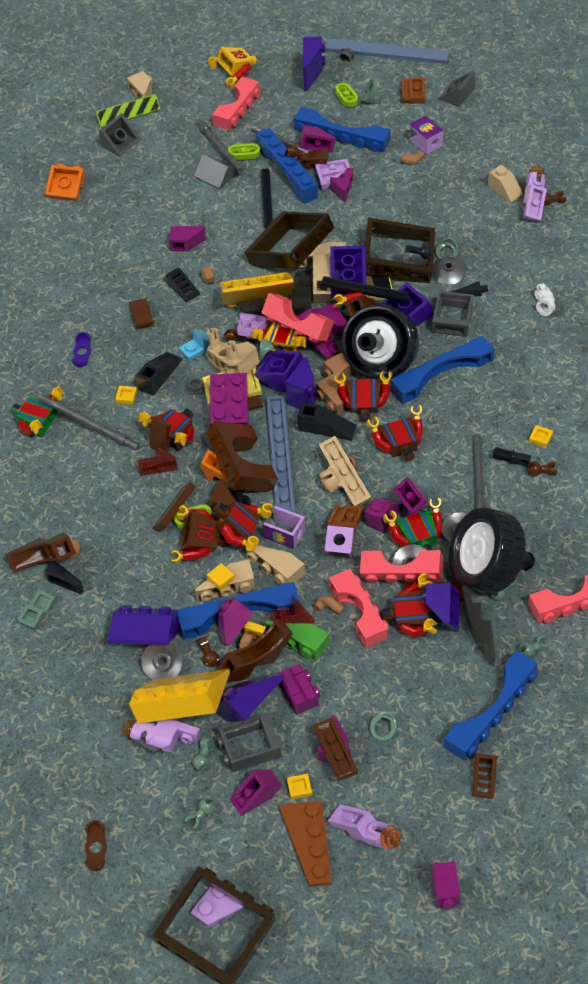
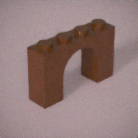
M214 421L206 435L231 488L258 492L271 491L278 481L272 466L247 462L235 452V450L249 451L257 441L258 437L252 425Z

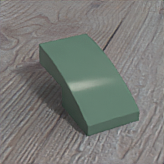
M38 589L30 605L26 603L17 622L36 629L57 598Z

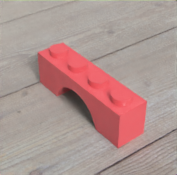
M241 77L235 85V96L238 100L234 103L217 107L212 114L213 126L229 131L233 126L235 127L239 118L245 115L246 109L252 106L253 100L259 97V82Z
M268 293L261 312L267 316L268 320L273 322L279 321L281 326L288 329L293 328L295 333L299 335L310 336L309 340L317 343L319 341H327L334 320L315 313H311L306 319L301 321L293 312L292 300L274 293Z
M420 550L418 556L412 562L398 566L386 561L381 551H362L360 575L363 580L370 583H375L377 580H385L390 583L397 582V580H405L406 582L413 583L418 580L421 574L426 573L430 576L426 581L436 582V580H442L444 557L440 550Z
M348 569L329 577V588L338 602L354 604L362 611V617L356 622V633L365 648L387 639L388 624L380 618L377 606L375 604L372 605L370 595L366 589L363 590L358 575H354L352 570Z
M588 575L584 576L583 588L574 595L561 596L549 589L530 594L528 606L538 624L542 622L550 623L562 615L564 617L570 616L574 611L580 609L587 610Z

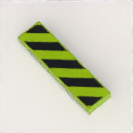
M156 94L99 110L95 113L100 127H103L120 113L126 119L160 110Z

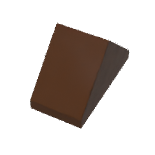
M222 479L218 481L209 501L212 512H214L213 509L219 502H222L226 507L235 502L234 497Z

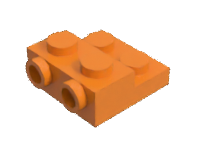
M63 164L51 165L45 196L48 198L78 201L80 189H83L86 176L84 169L79 166L68 167Z

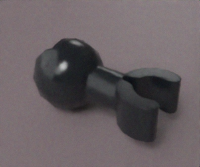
M410 245L405 247V252L419 254L423 259H427L433 254L432 249L428 245H424L421 248Z
M229 488L232 496L237 499L236 502L251 505L250 498L243 495L242 490L236 492Z

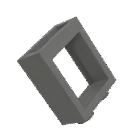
M439 291L432 320V333L467 337L474 295ZM442 306L467 309L465 320L440 317Z
M267 712L247 718L245 721H237L218 727L220 736L216 737L220 749L224 748L226 753L223 754L226 767L230 766L233 773L281 757V748ZM262 729L269 748L234 759L228 739Z

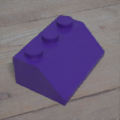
M330 246L331 277L367 284L365 246ZM331 288V299L337 294L344 297V295L353 292Z
M122 605L113 613L108 643L168 645L179 633L178 609H171L169 606L153 609L151 606L132 608L131 605Z

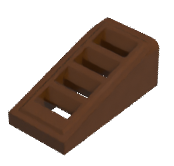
M475 754L472 797L494 799L496 755ZM479 763L491 764V768L479 767ZM478 772H491V776L479 775ZM478 779L490 780V784L478 783ZM477 787L490 788V793L477 791Z

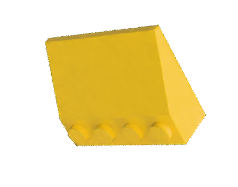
M289 272L219 282L222 303L227 305V307H235L237 303L244 302V305L253 304L255 300L265 302L268 293L279 294L289 298L288 295H293L294 280Z
M229 669L154 679L134 691L129 705L138 723L216 713L230 671Z

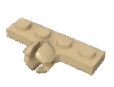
M336 436L319 444L330 465L328 469L319 474L326 490L332 493L339 488L344 489L353 506H361L372 500Z

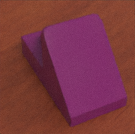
M347 167L345 174H342L341 178L330 177V188L345 202L353 182V168Z

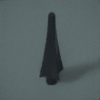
M480 281L450 292L482 296V292H488V286H480Z

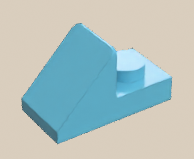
M192 330L193 340L179 347V351L188 361L206 352L210 345L207 333Z

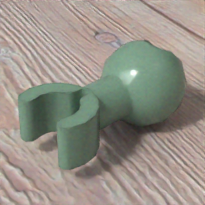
M515 580L506 589L498 593L490 594V597L495 601L503 600L506 591L514 589L518 581Z
M542 635L538 637L535 643L523 642L518 647V651L530 658L534 651H547L550 643L539 644L544 640L545 636Z
M202 737L200 754L196 755L192 761L193 766L199 771L205 770L209 766L208 754L216 746L215 743H209L211 740L209 737Z
M203 798L199 802V810L194 815H188L185 818L186 824L196 820L193 826L195 831L199 829L202 818L205 815L212 814L215 810V802L210 798Z

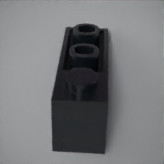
M166 352L145 363L136 374L138 390L154 396L183 359Z
M302 402L297 415L298 430L330 437L336 436V438L352 441L357 427L356 424L320 405Z

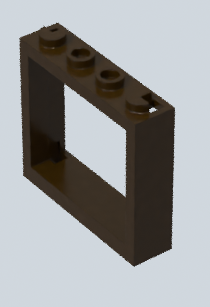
M282 211L244 253L250 265L297 270L334 229V225L328 213ZM291 228L311 229L290 253L269 252Z
M368 217L364 246L366 265L371 266V268L366 267V274L418 283H430L433 273L435 228ZM372 233L428 241V246L432 249L433 254L427 258V266L370 257Z
M198 866L152 937L154 942L217 983L235 984L276 921L275 914L273 913L274 910L264 903L262 905L254 901L255 898L245 891L240 893L230 881L226 879L221 881L211 869L205 868L204 870ZM201 879L264 918L229 974L165 933Z

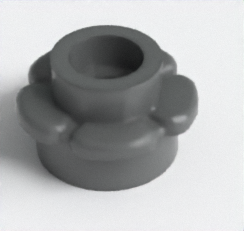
M342 48L340 58L350 62L351 59H354V52L350 48Z
M192 378L189 380L187 390H189L190 394H200L204 390V384L201 379Z

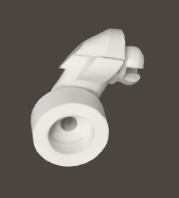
M541 283L537 285V290L534 291L535 297L538 300L536 309L542 316H549L555 310V299L549 287Z

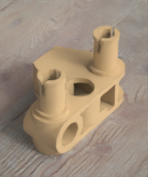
M217 328L207 330L206 333L210 342L206 350L207 358L222 373L248 374L260 363L257 349L250 342L236 344L235 341L231 340L228 343H223L220 341Z

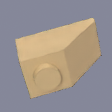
M144 71L127 78L128 88L137 99L151 95L153 81Z
M500 165L489 172L488 186L510 203L523 196V192L513 173L504 166Z

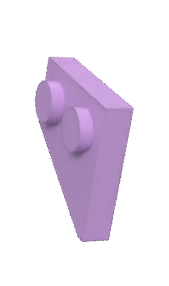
M347 159L330 161L327 164H315V170L322 190L330 187V177L341 178V175L345 174L346 168H350Z
M240 313L237 332L238 335L251 338L253 329L264 330L271 324V321L265 316Z
M211 885L190 914L209 928L221 919L234 915L235 912L245 908V906Z

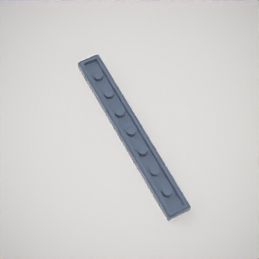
M328 38L326 52L341 53L342 48H350L354 55L447 64L449 58V51L330 38Z
M266 397L272 468L278 478L274 485L275 506L295 513L285 397Z

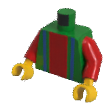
M56 387L47 397L60 402L62 400L61 395L65 392L60 387ZM29 397L22 406L14 404L11 413L16 415L18 427L24 435L35 434L43 437L59 413L58 410L41 402V398Z
M437 497V506L432 505V499L429 500L428 505L433 509V512L427 510L396 520L397 515L394 511H390L391 520L388 519L387 514H384L383 521L389 524L388 528L393 541L401 547L415 544L424 547L426 550H433L432 546L437 545V539L441 536L443 525L441 511L438 510V507L441 505V499Z

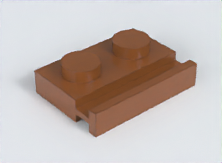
M425 77L402 78V103H405V101L425 103Z
M336 504L327 525L354 528L356 532L364 514V507L351 505L339 507V504Z

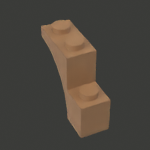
M342 352L324 362L323 374L325 378L316 383L315 392L318 400H323L327 409L337 415L343 413V402L337 393L339 383L335 381V374L339 380L344 378L342 372L345 373L346 378L352 375V368L346 362Z

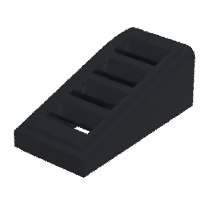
M179 267L165 275L166 283L185 302L200 295V292Z
M56 561L50 562L45 570L48 582L78 594L83 593L81 580Z

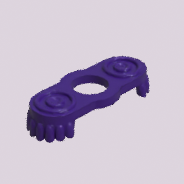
M81 332L75 337L76 347L73 350L74 358L72 362L76 367L86 366L91 353V336L86 332ZM81 348H85L87 350V353L84 355H79L77 351Z

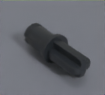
M495 447L493 451V458L508 461L510 464L516 463L527 466L530 463L531 455L515 452V449L511 451Z

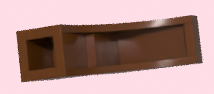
M62 532L46 541L42 538L33 540L6 553L5 556L12 571L15 573L38 563L47 561L59 562L76 554L69 535Z
M277 619L253 643L239 650L228 652L221 662L219 669H229V682L246 680L256 665L270 664L276 661L293 632L282 619Z

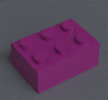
M247 373L210 374L211 426L214 421L249 425Z

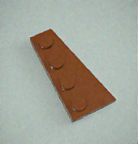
M322 801L279 805L280 813L309 887L332 885Z

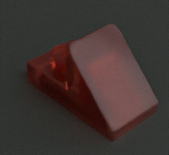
M155 446L156 457L138 460L140 476L178 470L176 457Z
M292 595V610H289L287 607H278L277 610H271L273 622L277 619H282L284 623L315 622L311 613L294 595Z

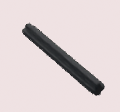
M263 168L261 170L264 228L266 229L273 222L270 170Z
M324 276L321 282L323 287L353 293L361 292L364 295L405 303L409 298V293L405 291Z

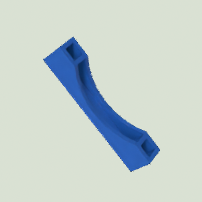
M302 106L294 117V130L301 132L303 125L318 127L334 136L337 141L356 145L360 148L372 149L375 152L384 153L391 141V129L376 125L362 128L340 126L326 120L316 110Z
M271 128L257 132L256 144L260 146V152L279 165L288 178L295 194L303 204L317 199L318 184L295 157L287 155V147Z
M483 336L472 339L466 344L457 346L455 349L443 353L433 360H429L402 375L391 379V391L402 404H405L417 398L425 384L441 372L458 367H480L494 360L495 349Z
M283 583L279 586L263 588L255 592H246L238 596L225 597L221 600L205 602L193 607H184L178 610V621L183 640L204 635L210 627L217 623L218 613L221 610L219 607L226 599L235 598L250 611H265L280 616L300 612L301 605L295 583Z
M516 650L505 664V683L496 702L479 716L456 723L445 736L443 748L463 761L468 756L473 757L478 750L477 745L481 741L485 742L490 735L489 730L493 726L497 727L503 718L502 714L505 711L509 712L514 706L515 698L517 696L520 698L525 693V686L528 682L533 683L538 675V672H536L538 663Z

